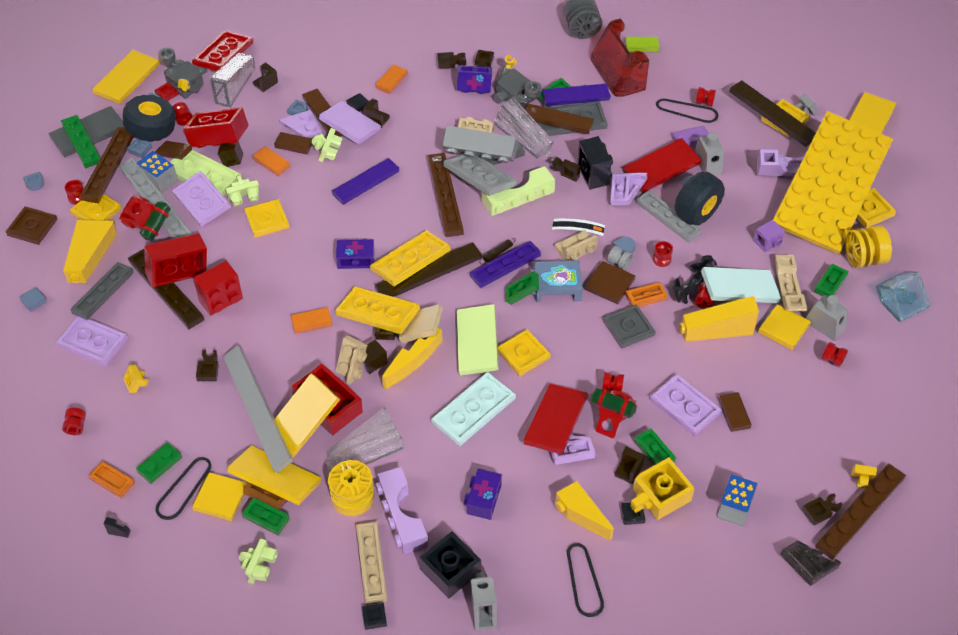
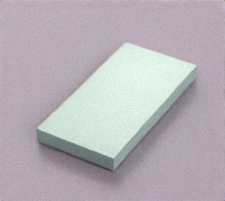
M703 267L701 270L711 300L736 301L751 296L755 297L756 302L779 303L781 300L770 270Z
M487 372L431 419V423L457 445L461 446L514 401L516 394Z

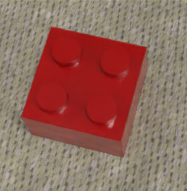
M227 261L193 278L198 300L210 316L243 299L238 274Z

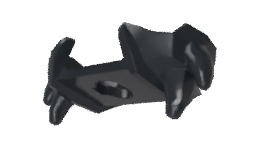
M711 255L702 256L699 262L689 265V270L696 272V274L684 286H680L678 278L674 280L671 290L674 292L678 303H680L681 299L684 304H687V295L694 294L696 288L704 281L701 273L703 267H714V265H717V262Z

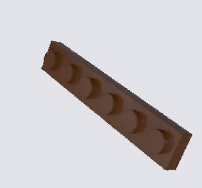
M117 127L80 195L81 201L99 204L134 138L125 128Z
M445 153L428 155V162L445 236L464 235L449 169L444 167V161L447 160Z
M888 463L817 542L815 548L831 560H834L903 482L906 475Z

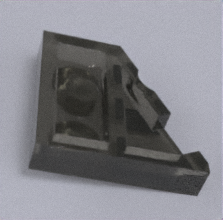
M798 540L784 548L780 553L810 586L838 569L841 565L839 560L835 559L833 562L823 557V552L812 549Z

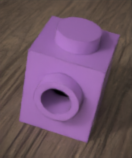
M771 220L756 228L753 241L764 252H767L782 244L785 231L774 220Z

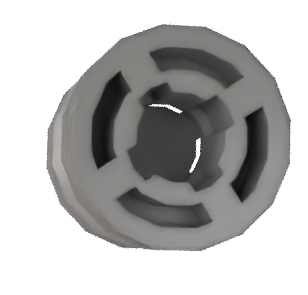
M614 246L608 255L607 261L612 265L618 264L620 269L626 270L632 261L633 254L628 251L624 252L620 247Z

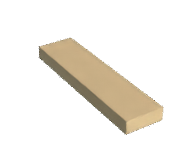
M377 522L356 524L365 603L368 605L388 602Z

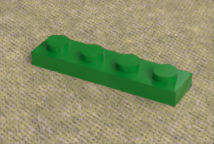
M78 115L61 120L62 126L85 169L98 164L100 156Z

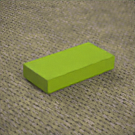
M626 37V52H659L658 37Z

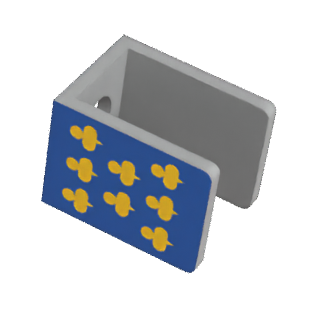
M151 151L136 163L139 168L146 172L161 193L178 181L174 165L154 151Z
M731 474L717 518L744 526L758 483Z

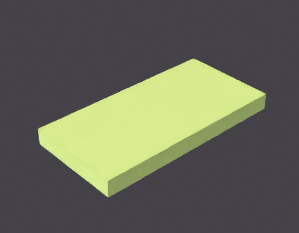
M194 150L182 160L172 159L170 161L175 167L177 179L185 182L202 171L222 196L227 193L226 188L232 187L231 183L237 181L236 176H241L240 173Z
M495 305L457 310L460 376L499 370Z

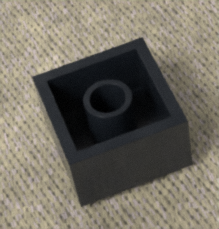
M599 136L580 140L577 164L580 165V172L589 190L609 185L610 177H612L611 165H613V158L611 154H608L605 143L601 141Z
M453 531L419 557L420 570L448 599L474 579L477 573H481V559Z

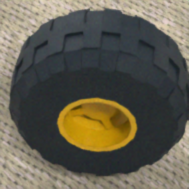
M155 95L136 96L127 102L123 109V125L125 130L134 138L148 142L160 141L168 137L174 130L176 121L175 109L162 97Z
M709 172L696 173L684 184L676 197L674 204L676 215L689 225L705 223L716 212L725 194L722 181Z

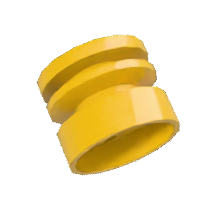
M878 225L868 227L866 230L860 228L847 232L845 239L846 253L850 264L854 268L869 267L871 264H887L890 261L892 245L889 233L884 226Z
M357 460L343 461L333 467L329 473L328 485L331 502L336 511L345 516H358L368 511L374 503L375 497L371 470L364 463Z

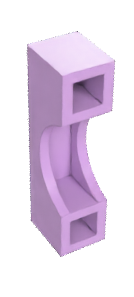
M760 149L757 158V176L795 177L804 156L790 158L781 155L778 150Z
M402 467L377 474L378 482L375 483L378 495H383L384 500H381L384 512H389L388 523L390 529H395L397 534L394 535L397 548L401 547L404 555L427 548L428 536L422 520L408 517L399 509L401 501L409 495L408 483Z

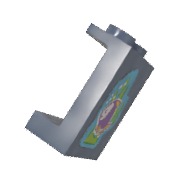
M579 260L535 262L534 269H531V272L535 271L539 274V290L532 293V295H536V302H540L541 296L574 295V302L582 301L583 287Z

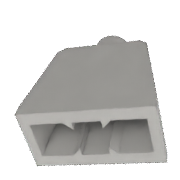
M709 133L708 136L700 137L695 153L702 159L701 164H699L702 171L713 175L722 174L724 150L718 140V135L716 133Z
M824 295L813 306L806 319L811 321L810 326L835 341L846 330L848 310L839 303L837 296Z
M477 573L474 579L471 580L475 630L497 628V602L493 578L487 577L486 573ZM481 606H488V608L482 610Z

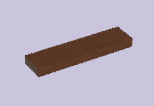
M318 89L303 93L304 101L329 134L332 127L321 121L319 116L331 108V106ZM335 130L334 135L338 137L343 136V134Z
M528 104L523 114L524 120L585 134L590 133L594 122L593 118Z

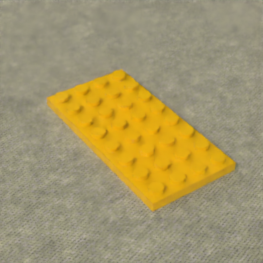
M827 111L773 220L784 231L839 255L845 243L847 232L851 230L893 138Z

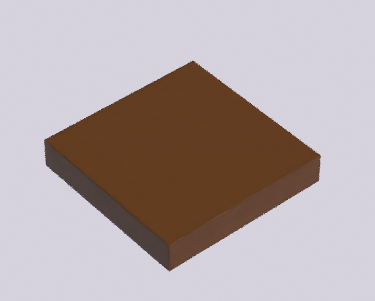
M24 206L5 232L7 236L39 245L58 219L56 215Z
M602 261L586 283L585 290L618 305L625 292L628 291L634 282L636 275Z

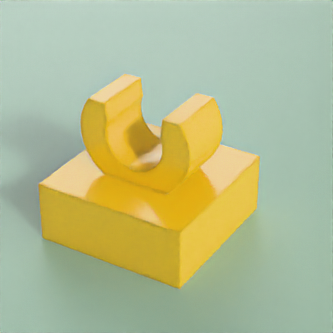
M129 365L123 377L129 393H137L139 387H145L149 381L147 378L143 379L145 371L139 370L137 365Z
M855 464L852 468L851 476L858 477L857 487L866 488L869 479L872 480L876 476L877 467Z

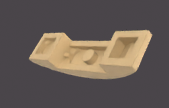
M775 255L777 282L785 309L787 311H807L804 294L801 295L796 275L797 265L794 255Z

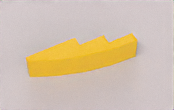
M437 328L436 335L429 336L426 340L418 338L409 351L402 348L382 376L383 388L388 389L419 368L443 341L442 329Z

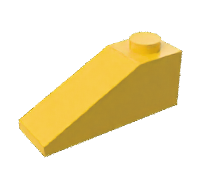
M578 481L556 492L555 507L559 513H563L568 520L607 540L612 539L613 526Z

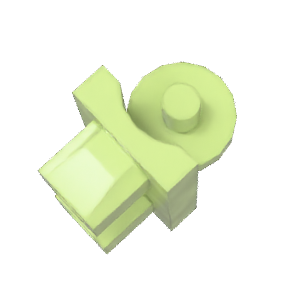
M333 128L330 129L327 139L324 138L323 134L316 135L312 139L315 149H322L318 161L323 162L324 158L332 161L335 159L338 150L329 147V145L339 149L343 138L334 135L335 129Z
M238 175L236 176L237 181L231 183L232 187L226 188L227 198L231 200L233 206L241 205L243 203L241 197L248 195L251 202L259 200V184L257 180L249 182L248 178L242 180L241 176Z
M260 539L255 550L249 548L248 552H241L239 555V560L243 562L241 568L246 570L245 574L249 577L248 583L254 584L256 580L267 581L270 569L263 566L264 561L270 563L276 561L278 556L277 549L268 546L266 540Z

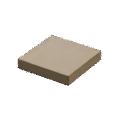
M438 304L420 309L404 332L399 335L401 343L436 335L443 311L441 305Z

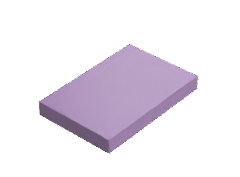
M340 101L319 116L321 121L358 145L380 131L381 127L343 101Z
M202 171L172 190L176 198L201 227L231 208L228 201Z
M77 316L56 343L63 349L107 366L126 342L128 336L94 320H85Z
M678 374L650 396V400L693 436H696L722 412L720 407Z

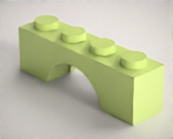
M544 166L530 171L529 181L522 187L509 188L490 196L482 192V203L491 216L555 192V179Z

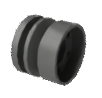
M569 0L566 3L564 15L569 30L575 38L588 39L595 36L601 30L603 21L595 0Z

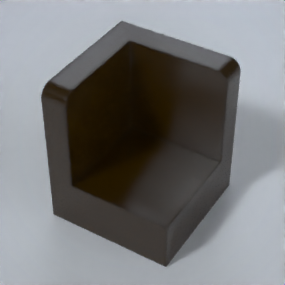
M266 62L260 65L262 76L253 81V85L262 92L278 83L277 71Z
M372 98L363 108L364 115L379 124L381 128L390 119L389 114L379 111L378 100Z
M239 141L234 144L223 143L220 145L218 155L222 164L230 167L241 164L243 151Z
M376 339L367 344V357L364 362L366 363L367 373L371 374L388 363L387 351Z
M625 447L622 452L621 462L614 476L633 484L643 466L645 455Z

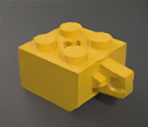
M669 457L640 473L635 478L633 490L636 492L637 497L631 500L630 507L635 513L645 508L649 509L654 517L659 520L691 502L695 488Z

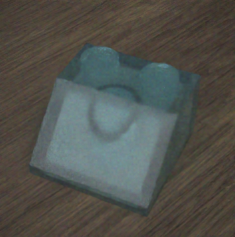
M904 271L876 285L881 304L899 322L930 307L919 272Z

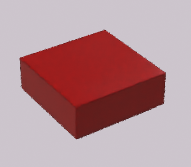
M169 82L154 90L156 95L167 101L179 95L178 90Z

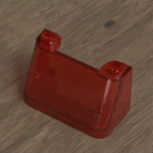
M621 18L610 21L591 53V62L604 82L607 83L611 93L616 97H624L645 91L649 68V59L646 54L641 51L630 53L620 39L621 32L625 29V24Z

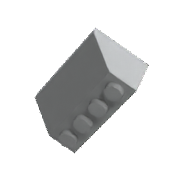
M446 126L443 148L447 150V153L457 154L459 152L464 153V156L467 157L477 155L485 160L495 158L502 163L514 161L519 148L517 139L514 136Z

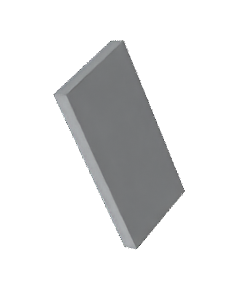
M461 154L444 161V167L488 196L516 186V179L480 156L467 157Z

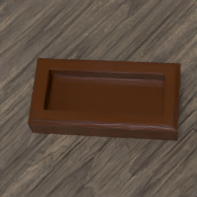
M280 132L275 142V148L308 155L313 145V138Z
M165 141L155 152L162 157L182 160L192 151V147L186 143Z
M739 392L720 395L719 401L731 432L750 429L752 424Z

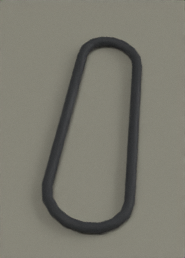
M666 98L659 99L656 102L657 108L662 111L701 122L712 123L718 119V112L711 107ZM668 101L709 109L715 112L716 117L713 120L700 119L659 106V102Z
M199 457L189 465L156 505L157 516L161 519L171 520L182 512L210 471L211 462L209 459ZM200 460L206 461L208 463L207 470L179 511L173 516H162L159 512V506L196 462Z
M580 543L572 544L568 547L567 557L577 610L582 615L595 617L603 611L604 600L587 548ZM576 546L583 548L601 601L600 609L593 614L583 612L579 606L570 556L571 549Z

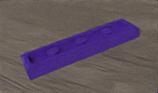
M607 83L542 89L545 106L607 101L611 98Z
M387 158L332 190V194L344 205L398 173L399 167Z
M530 240L470 272V277L481 289L540 257L541 251Z

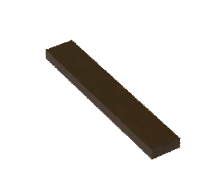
M741 80L730 87V93L806 147L812 142L816 134L813 130Z
M472 242L441 256L396 286H392L387 281H382L375 284V289L381 294L392 297L398 296L480 260L482 253Z
M143 249L128 257V261L152 288L145 274V254ZM174 283L152 288L188 330L205 320L200 311Z

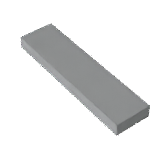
M650 190L636 199V203L686 242H691L701 234L702 230L699 227L689 225L676 215L675 209Z

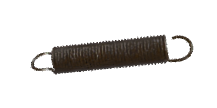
M508 239L483 255L482 258L485 263L513 246L512 241Z

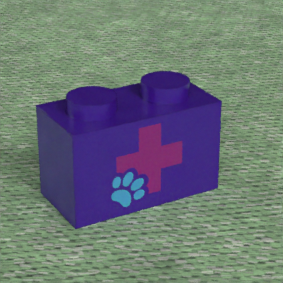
M458 65V91L463 93L473 91L480 94L491 92L492 67Z
M374 239L337 240V269L370 268V265L375 262Z
M478 468L476 476L472 475L469 485L471 491L466 493L464 499L468 515L488 520L492 519L502 486V474Z

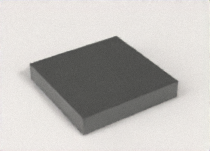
M637 304L603 317L604 324L621 349L655 336L656 331Z

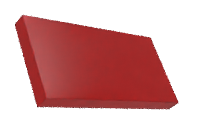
M224 30L192 59V64L222 73L253 44V38Z
M680 138L624 166L623 172L647 173V180L640 189L641 193H644L701 164L702 159Z
M550 383L526 433L524 445L563 455L588 398V393Z

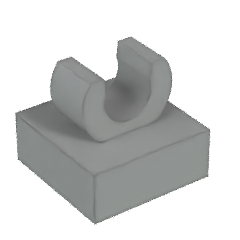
M805 93L799 97L802 103L797 104V108H805L804 112L807 114L811 112L813 115L819 111L816 104Z

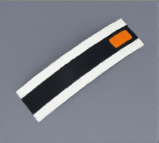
M566 218L554 219L552 230H586L601 236L604 235L605 225L600 223Z

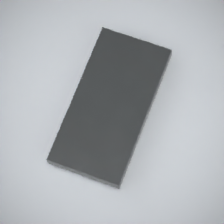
M600 101L548 107L593 118L594 122L590 131L607 129L608 124ZM537 123L540 137L578 133Z
M112 106L80 119L93 145L112 137L117 127L125 128L122 119ZM63 127L48 133L63 157L76 153Z

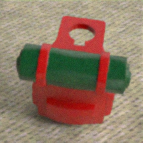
M133 196L124 207L119 219L128 228L140 229L139 234L143 239L153 241L158 236V232L165 219L169 217L171 208L167 203L157 202L154 205L146 198Z
M597 388L591 395L592 404L599 407V420L596 432L614 438L619 424L626 418L633 417L636 413L637 401L628 393L620 390L608 391L607 389L601 390ZM608 418L612 419L613 429L611 431L604 430L602 423L607 421Z

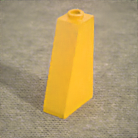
M77 220L63 269L68 283H86L117 236L114 221Z
M751 296L683 315L682 323L679 324L680 334L684 335L685 342L753 335L759 314L755 297Z

